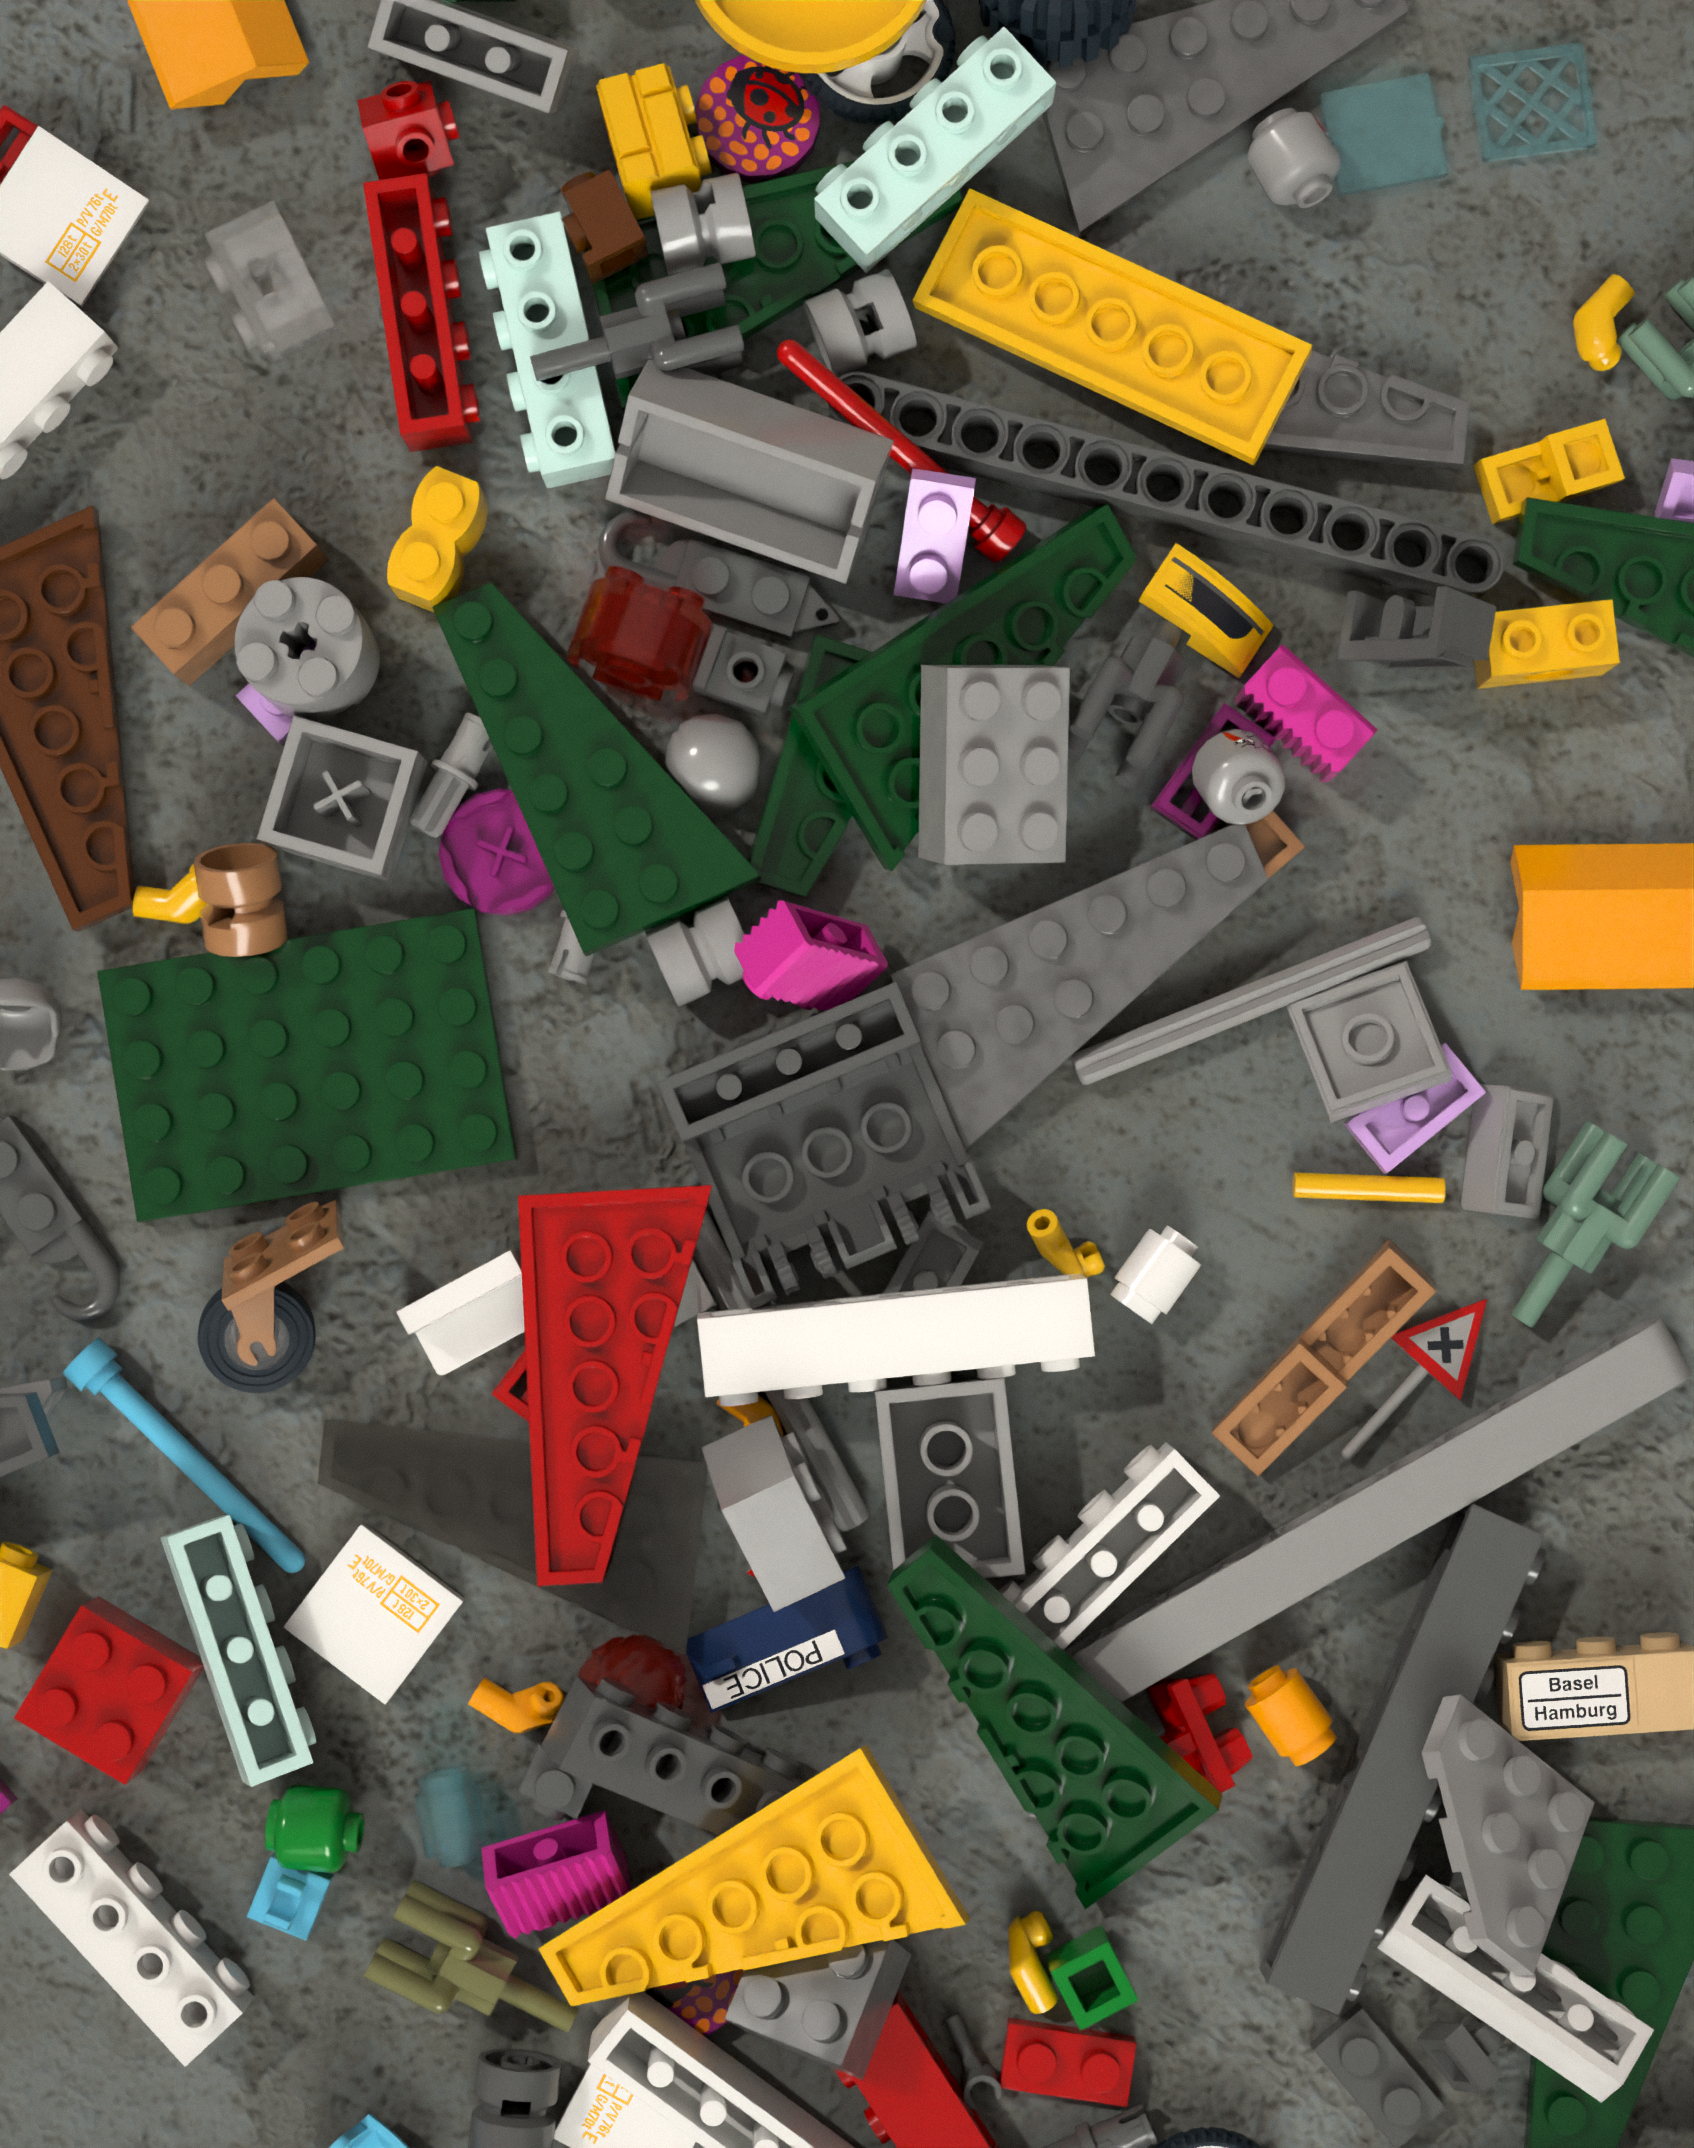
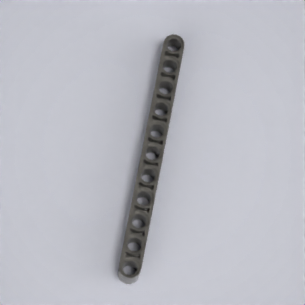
M850 372L840 377L846 385L859 396L867 398L877 412L939 466L1091 507L1097 504H1108L1114 513L1431 597L1436 596L1437 587H1449L1480 599L1499 581L1503 573L1504 558L1500 548L1492 540L1481 535L864 372ZM828 404L829 418L854 426ZM916 411L929 415L934 421L935 427L929 434L918 437L906 433L901 427L900 422L908 413ZM984 428L994 436L996 445L990 451L975 453L963 444L961 437L969 429ZM1044 444L1055 452L1057 462L1052 467L1036 469L1025 461L1023 451L1030 445ZM1105 460L1114 466L1118 479L1106 486L1097 485L1086 476L1084 467L1091 461ZM1155 476H1166L1177 485L1179 496L1169 502H1160L1148 493L1146 482ZM1216 492H1226L1232 495L1239 504V514L1232 518H1221L1215 515L1209 507L1208 497ZM1277 508H1287L1293 511L1299 518L1301 524L1300 531L1292 535L1278 532L1271 524L1270 512ZM1339 524H1348L1354 527L1360 534L1361 548L1355 551H1346L1339 548L1332 538V527ZM1408 540L1416 544L1422 554L1421 566L1407 567L1401 564L1396 559L1393 551L1394 542ZM1467 556L1477 560L1483 570L1482 582L1473 584L1462 580L1455 568L1456 558Z

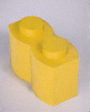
M438 466L434 467L423 478L416 490L412 503V526L399 537L388 561V585L399 599L434 613L432 607L457 596L464 576L463 557L475 547L487 521V499L478 482Z

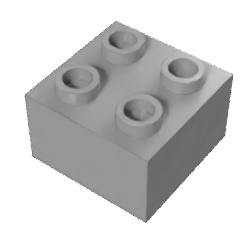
M293 716L257 840L280 851L392 883L427 761L418 751Z
M771 1414L702 1447L721 1511L774 1612L845 1579L837 1554L847 1549L846 1544L833 1519L835 1517L824 1496L820 1483H815L809 1470L810 1465L794 1432L782 1436Z

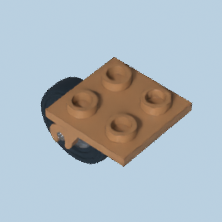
M336 1198L322 1206L318 1202L308 1203L292 1212L285 1219L286 1225L265 1237L261 1232L253 1233L244 1237L229 1249L228 1254L230 1256L224 1258L222 1288L206 1304L198 1327V1346L201 1357L209 1371L223 1384L248 1393L269 1392L292 1382L308 1364L315 1346L314 1317L307 1302L298 1291L283 1281L344 1248L342 1208Z

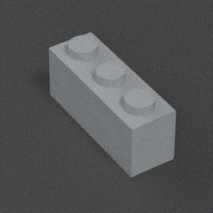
M381 0L367 47L546 113L561 111L580 50L446 0Z

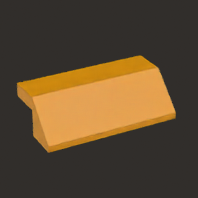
M127 0L170 109L224 105L247 79L299 75L309 64L285 0Z
M1694 843L1513 846L1510 865L1519 911L1512 939V948L1520 990L1694 988Z

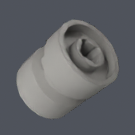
M738 173L705 179L700 190L697 192H692L685 184L650 191L668 276L703 267L706 258L713 256L720 264L755 257L748 211Z
M887 268L854 281L852 293L845 295L836 288L804 301L806 315L826 367L838 378L844 374L867 367L868 358L871 354L875 353L885 360L917 346L915 332L905 302L893 275ZM864 309L868 310L876 331L867 336H864L856 312Z
M727 896L695 909L693 924L686 925L684 922L676 919L645 932L678 1007L710 993L712 980L718 978L727 985L743 979L742 972L744 970L734 953L735 942L742 943L744 932Z

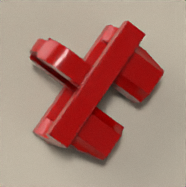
M1214 1673L1188 1678L1161 1679L1147 1687L1146 1690L1165 1730L1158 1737L1220 1793L1236 1786L1231 1775L1235 1774L1252 1760L1253 1755L1244 1735L1237 1728H1226L1212 1735L1204 1716L1226 1705V1695L1217 1676Z

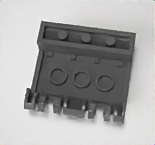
M897 982L657 1082L681 1142L685 1144L701 1185H713L709 1204L733 1259L732 1264L752 1310L778 1299L768 1271L776 1269L787 1295L800 1290L798 1285L799 1276L793 1262L788 1259L786 1254L790 1251L809 1244L811 1247L810 1255L816 1270L826 1279L837 1274L827 1249L830 1245L836 1244L846 1270L897 1249L886 1223L894 1218L906 1245L919 1240L917 1233L919 1230L912 1211L907 1210L905 1203L928 1194L931 1210L936 1221L941 1223L943 1229L957 1224L946 1198L951 1194H954L966 1220L991 1209L972 1161L970 1162L920 1045L921 1039Z

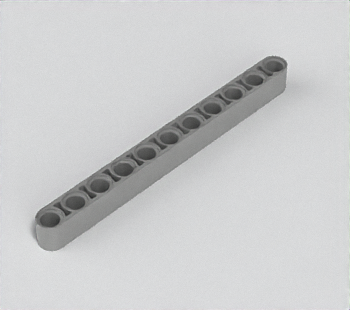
M1661 1316L1647 1319L1094 1632L1064 1651L1115 1698L1123 1702L1687 1380L1693 1372Z

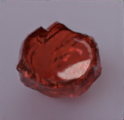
M633 1634L626 1638L623 1636L612 1638L591 1650V1656L578 1670V1677L599 1685L602 1677H607L627 1686L637 1693L636 1702L653 1709L658 1701L671 1704L682 1710L684 1705V1690L687 1679L684 1675L686 1669L684 1664L681 1663L680 1655H674L671 1649L664 1648L659 1642L643 1634L639 1636Z

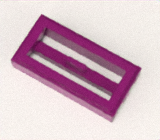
M1223 703L1150 807L1158 815L1162 814L1171 821L1170 823L1178 829L1188 832L1194 840L1209 835L1220 818L1213 815L1211 810L1201 824L1190 817L1202 801V797L1196 787L1180 809L1170 803V801L1192 771L1196 754L1207 740L1216 736L1226 722L1238 730L1254 733L1263 739L1269 748L1276 740L1272 735L1226 703Z

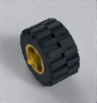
M979 0L980 17L983 26L990 27V37L992 38L1005 27L1041 66H1045L1047 61H1058L1059 67L1073 66V59L1082 58L1086 63L1097 59L1100 48L1107 51L1112 50L1119 44L1120 34H1127L1132 25L1133 13L1136 10V0Z

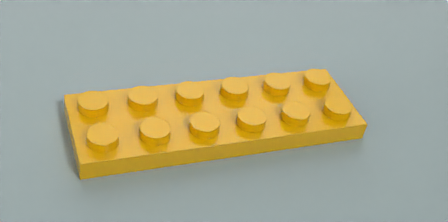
M969 188L912 300L914 307L926 314L1255 466L1312 354V344Z

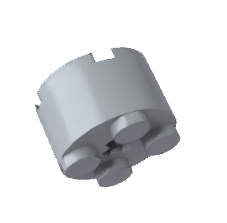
M296 577L281 581L271 580L263 583L243 610L236 627L234 644L239 671L249 684L269 703L291 718L298 716L315 722L333 719L337 717L336 714L346 710L354 704L356 706L368 695L375 683L379 669L380 653L372 629L351 601L340 590L324 581L308 577ZM312 641H315L317 643V646L314 651L304 650L299 658V654L303 648L309 647Z

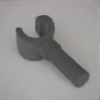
M955 2013L944 2019L963 2067L960 2083L965 2102L969 2108L978 2110L971 2088L974 2084L981 2081L992 2084L999 2101L1002 2091L997 2071L991 2064L980 2060L978 2053L973 2048L960 2014Z

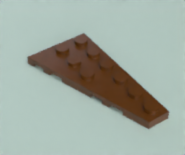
M93 505L0 547V768L72 930L77 932L133 908L135 894L99 511Z

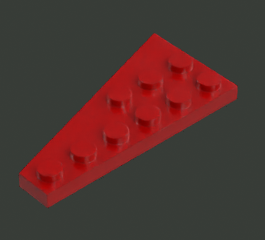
M713 1185L518 1196L537 1586L602 1583L604 1581Z

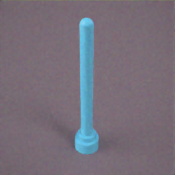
M100 1337L89 1344L67 1366L62 1374L81 1392L87 1388L94 1396L101 1392L226 1515H230L236 1524L242 1523L247 1535L284 1571L296 1573L303 1568L305 1564L304 1553L119 1374L123 1368L115 1361L118 1354Z

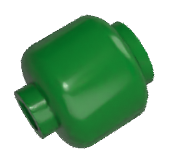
M292 1785L286 1790L281 1799H273L270 1804L265 1828L266 1850L275 1851L278 1864L286 1869L326 1873L337 1872L345 1863L349 1852L358 1853L361 1849L365 1825L364 1814L353 1812L352 1799L346 1790L332 1787Z

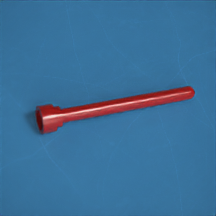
M789 339L780 343L777 349L779 361L855 427L894 440L890 457L910 475L913 468L949 474L797 341ZM973 495L969 534L975 539L974 547L992 563H997L1016 546L1023 536L1027 525L1007 507L1001 510L994 504L987 507Z

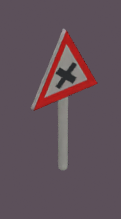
M1487 1299L1398 1332L1390 1338L1419 1365L1342 1450L1341 1455L1345 1460H1351L1428 1373L1455 1398L1461 1401Z

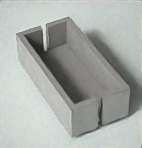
M648 360L628 395L618 443L621 444L615 453L605 500L846 584L864 544L876 504V496L881 487L894 440L686 367L663 371L656 367L653 360Z

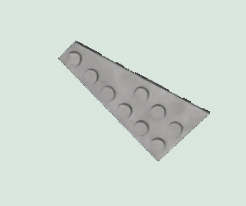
M1215 0L1132 23L1127 34H1120L1118 45L1110 51L1100 48L1098 58L1087 63L1082 58L1073 59V66L1059 67L1058 61H1047L1046 65L1042 67L1057 83L1053 104L1042 115L1077 237L1081 238L1096 228L1097 223L1124 206L1126 208L1144 196L1146 190L1176 170L1181 171L1260 118L1262 112L1286 96L1289 98L1306 87L1310 80L1338 61L1343 62L1403 22L1408 13L1406 1Z
M1232 824L890 974L893 983L897 982L921 1039L920 1045L965 1150L1268 881V876L1245 824Z

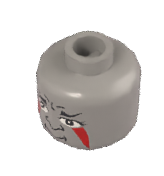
M1286 108L1273 113L1260 122L1253 131V141L1249 147L1247 158L1250 167L1269 200L1282 206L1298 204L1300 208H1308L1326 198L1332 191L1333 187L1330 182L1338 174L1342 161L1338 149L1320 118L1310 112H1297L1294 108Z
M1229 730L1207 740L1197 752L1192 766L1193 784L1213 815L1229 824L1243 825L1254 823L1269 815L1281 801L1285 790V772L1280 762L1265 741L1250 731Z

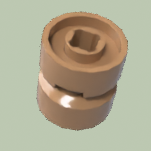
M237 843L214 847L195 857L194 869L198 897L203 902L208 903L202 908L200 915L204 945L210 953L229 957L253 956L277 949L287 942L288 932L284 902L280 898L275 897L282 887L277 850L264 844Z

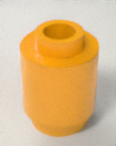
M1276 1665L1267 1669L1250 1682L1248 1689L1252 1694L1246 1700L1244 1706L1280 1757L1288 1756L1294 1766H1301L1321 1755L1335 1742L1337 1736L1330 1727L1333 1719L1297 1668L1283 1672L1281 1667Z

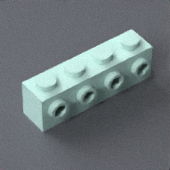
M1005 27L998 31L990 40L984 35L974 40L959 56L956 62L959 66L957 70L942 83L935 78L924 85L911 100L910 107L912 110L895 126L891 121H887L879 126L863 145L865 153L848 168L844 164L837 165L817 185L815 191L819 195L814 198L815 219L866 273L1053 104L1057 82Z
M560 211L486 228L490 249L479 252L487 289L499 287L504 308L503 311L493 313L499 344L502 351L513 348L518 370L517 372L506 374L515 412L527 410L532 433L520 435L529 473L541 472L547 489L610 475L616 453L597 366L536 381L530 360L532 355L590 340L567 234L561 221Z
M221 1515L160 1537L242 1782L252 1787L312 1764L313 1760L308 1746L316 1743L315 1733L305 1707L295 1709L287 1685L296 1682L295 1674L285 1647L283 1645L274 1647L267 1623L275 1621L274 1612L264 1585L261 1584L255 1587L253 1585L246 1562L254 1560V1554L243 1524L240 1523L233 1526L230 1515Z

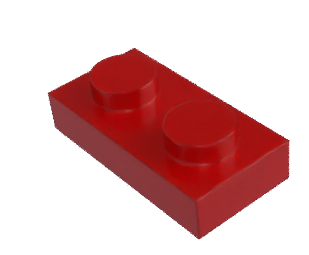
M1008 2017L999 2074L1000 2086L1002 2089L1128 2107L1137 2044L1135 2036L1090 2029L1080 2031L1077 2027Z

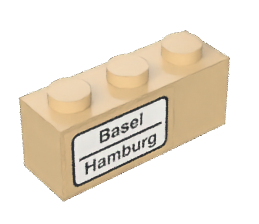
M1657 1632L1640 1635V1645L1616 1646L1615 1638L1584 1637L1576 1639V1649L1551 1650V1642L1523 1641L1512 1644V1653L1494 1654L1499 1726L1518 1741L1694 1729V1646L1686 1642H1680V1635L1678 1633Z

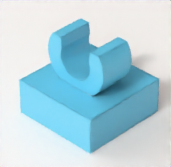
M274 1852L269 1859L247 1918L306 1941L311 1935L334 1875L326 1872L283 1868L278 1864Z

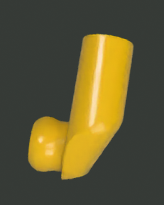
M1612 274L1576 312L1573 320L1576 348L1582 360L1588 361L1590 367L1596 371L1609 370L1619 362L1622 349L1616 342L1617 334L1613 318L1635 296V292L1630 284L1616 274Z
M194 864L190 867L189 873L171 890L138 885L133 899V915L135 917L182 924L197 921L201 917L202 908L208 903L203 902L198 897Z
M1041 1209L1032 1213L1028 1218L1027 1230L1039 1253L1063 1275L1081 1273L1086 1278L1102 1273L1105 1264L1096 1244L1087 1241L1073 1249L1054 1212L1048 1209Z
M1033 1911L1022 1919L1018 1915L1008 1927L1009 1972L1028 2009L1034 2014H1041L1050 2010L1058 2001V1995L1036 1952V1948L1049 1944L1053 1939L1050 1926L1044 1914L1040 1911Z

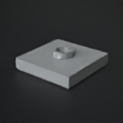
M1407 961L1336 985L1286 1005L1288 1016L1330 1123L1452 1081L1451 1069Z

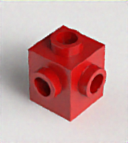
M431 80L421 83L413 81L396 82L384 88L381 94L357 100L362 129L379 180L427 173L428 178H431L438 174L442 168L454 165L449 141L460 138L450 101L437 103Z

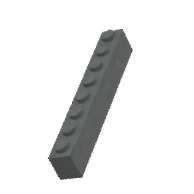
M1473 1503L1455 1512L1259 1970L1267 1984L1336 2015H1340L1346 1999L1353 2002L1359 1995L1367 1973V1965L1362 1963L1371 1940L1379 1942L1384 1936L1393 1912V1906L1388 1904V1900L1397 1880L1405 1882L1413 1870L1418 1855V1846L1413 1844L1421 1823L1423 1820L1426 1822L1432 1821L1442 1801L1437 1778L1428 1779L1422 1757V1750L1443 1697L1461 1694L1473 1704L1474 1701L1481 1703L1487 1696L1495 1674V1668L1489 1666L1499 1642L1506 1644L1517 1627L1520 1609L1515 1607L1524 1583L1533 1584L1541 1571L1546 1550L1541 1548L1540 1545L1545 1535Z

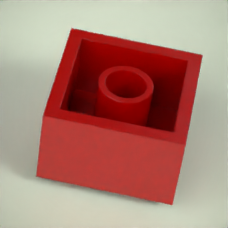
M98 1596L80 1606L14 1719L126 1785L145 1768L204 1669L200 1656Z

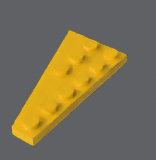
M866 1744L541 1946L538 1950L570 2006H576L639 1993L649 1988L682 1981L687 1983L706 1979L712 1975L740 1969L744 1971L841 1951L846 1947L879 1940L889 1941L904 1938L913 1933L932 1929L966 1925L971 1919Z

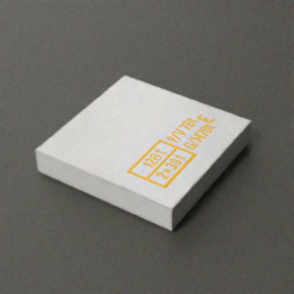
M38 126L0 184V255L42 283L46 284L49 281L71 302L82 308L147 208L149 200Z
M363 1522L284 1625V1628L386 1705L464 1602L465 1598Z
M589 2064L554 2132V2139L570 2148H693L696 2142L592 2064Z

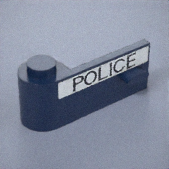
M859 1565L844 1571L845 1579L776 1612L768 1604L682 1641L710 1712H716L840 1659L843 1660L848 1670L882 1655L878 1643L889 1636Z

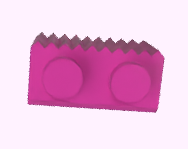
M1283 644L1235 697L1236 706H1245V715L1254 714V723H1263L1264 731H1273V737L1276 740L1282 739V747L1291 748L1292 757L1301 756V765H1310L1311 774L1320 773V782H1329L1378 730Z
M777 901L776 910L769 909L768 917H761L759 926H752L751 935L744 934L742 943L735 942L734 953L744 970L742 972L743 980L755 995L765 1000L774 997L777 1001L780 999L786 1003L791 1001L794 1005L797 1004L805 1010H812L815 1007L819 1011L822 1009L827 1011L855 999L888 966V962L868 925L786 901Z
M607 1810L481 1848L485 1888L509 1936L515 1939L521 1932L529 1935L532 1930L541 1931L549 1926L554 1927L558 1921L566 1924L571 1917L578 1920L583 1913L591 1916L594 1911L601 1910L632 1890L626 1853L622 1848L621 1842H619L618 1835L608 1817Z

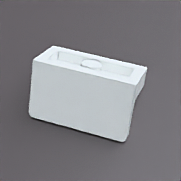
M510 1250L397 1311L408 1335L416 1333L438 1375H445L525 1332L521 1257L517 1250Z

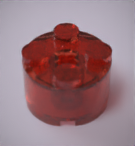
M609 566L604 578L596 579L590 585L566 655L567 660L577 669H579L581 660H585L596 667L592 679L624 693L660 701L664 690L676 691L675 702L686 700L712 627L711 620L702 611L705 599L698 593L683 587L671 586L668 592L643 584V577L632 570L618 566Z

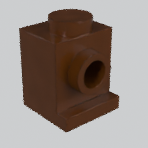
M610 169L597 176L593 172L580 174L562 186L561 193L567 203L570 214L561 218V221L576 252L579 254L587 249L589 250L582 254V258L592 285L649 256L645 236Z

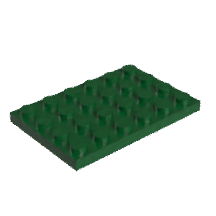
M474 908L287 939V942L281 947L253 956L229 957L208 952L97 971L137 1222H147L518 1160L478 914Z

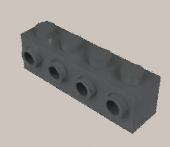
M576 1677L541 1745V1748L558 1769L718 1836L806 1782L797 1773L801 1765L784 1753L768 1747L763 1755L745 1748L747 1744L745 1739L719 1725L713 1724L709 1733L690 1725L693 1718L679 1708L663 1701H658L654 1709L636 1702L635 1700L638 1696L636 1692L607 1677H602L599 1685L581 1677Z

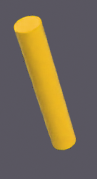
M1294 1172L1292 1179L1293 1198L1444 1203L1446 1188L1444 1178Z

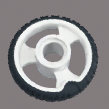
M927 0L921 10L923 17L913 23L893 45L872 59L844 69L842 73L834 77H829L826 73H798L803 80L804 86L827 110L831 109L834 114L844 119L849 118L853 119V122L873 123V125L883 124L887 121H900L912 110L910 102L924 85L935 78L942 83L950 74L955 54V30L948 7L944 5V0ZM904 55L920 57L930 64L922 78L907 91L891 97H873L870 86L884 83L892 78L898 71Z

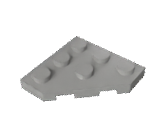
M1459 1694L1443 1697L1422 1750V1757L1428 1779L1437 1778L1447 1814V1817L1439 1819L1452 1873H1462L1471 1910L1463 1912L1469 1939L1514 1975L1534 1974L1595 1802L1464 1696Z

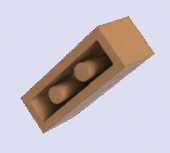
M273 498L132 625L131 628L176 677L190 686L235 646V632L239 618L247 604L255 596L257 589L263 583L271 580L281 581L296 577L310 578L329 559Z

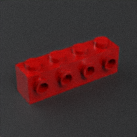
M427 173L364 182L363 187L400 435L410 452L473 443L470 423L480 422L481 418L475 384L464 385L461 361L471 360V349L465 321H454L451 299L462 298V289L456 259L445 260L442 237L453 236L447 198H436Z

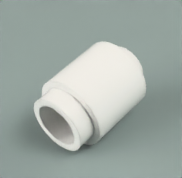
M1168 1225L1160 1235L1149 1228L1114 1277L1119 1283L1110 1295L1153 1324L1161 1312L1167 1315L1200 1268L1201 1264L1192 1258L1199 1247Z

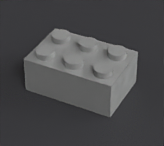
M921 665L918 858L943 865L1066 862L1070 668L1047 665Z
M972 1377L952 1379L950 1382L919 1386L904 1384L887 1386L885 1389L875 1391L893 1570L932 1537L937 1535L983 1578L1025 1574L1005 1378L980 1379Z

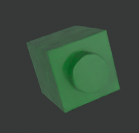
M1103 1925L1045 1954L1050 1973L1080 2031L1138 2001L1132 1981Z

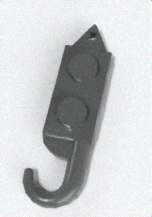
M637 511L621 513L610 520L600 534L598 544L599 557L602 566L610 577L623 585L669 599L672 603L792 641L794 634L835 626L840 622L839 617L810 586L811 577L692 538L680 539L671 544L662 553L655 568L626 559L618 548L619 537L628 527L650 524L651 516ZM818 612H826L828 618L824 621L818 620L816 618Z
M0 1116V1215L29 1256H32L38 1262L56 1264L69 1261L80 1255L94 1275L98 1288L96 1295L88 1303L75 1305L68 1303L59 1295L52 1297V1306L62 1316L73 1321H90L103 1316L114 1305L120 1292V1273L114 1259L86 1221L88 1219L18 1119L15 1116H7L6 1118Z

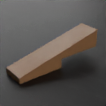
M1388 1239L1218 1422L1211 1433L1259 1477L1347 1388V1381L1437 1292L1436 1281L1393 1241Z

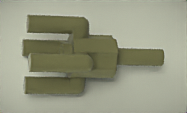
M414 1879L412 1880L393 1918L439 1941L431 1959L384 1937L363 1977L434 2013L446 2012L451 2007L454 1999H457L489 2016L498 1999H501L566 2033L569 2032L579 2008L570 2006L569 2003L512 1975L511 1972L519 1956L484 1939L489 1923L483 1914Z

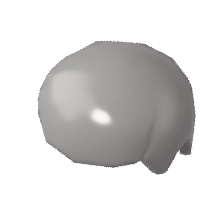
M717 712L695 715L681 723L678 730L672 733L667 745L666 773L707 817L712 818L733 814L753 797L758 788L761 764L758 743L739 720Z
M15 976L0 978V1070H28L48 1062L55 1054L61 1028V1010L58 1000L54 998L51 991L41 984Z

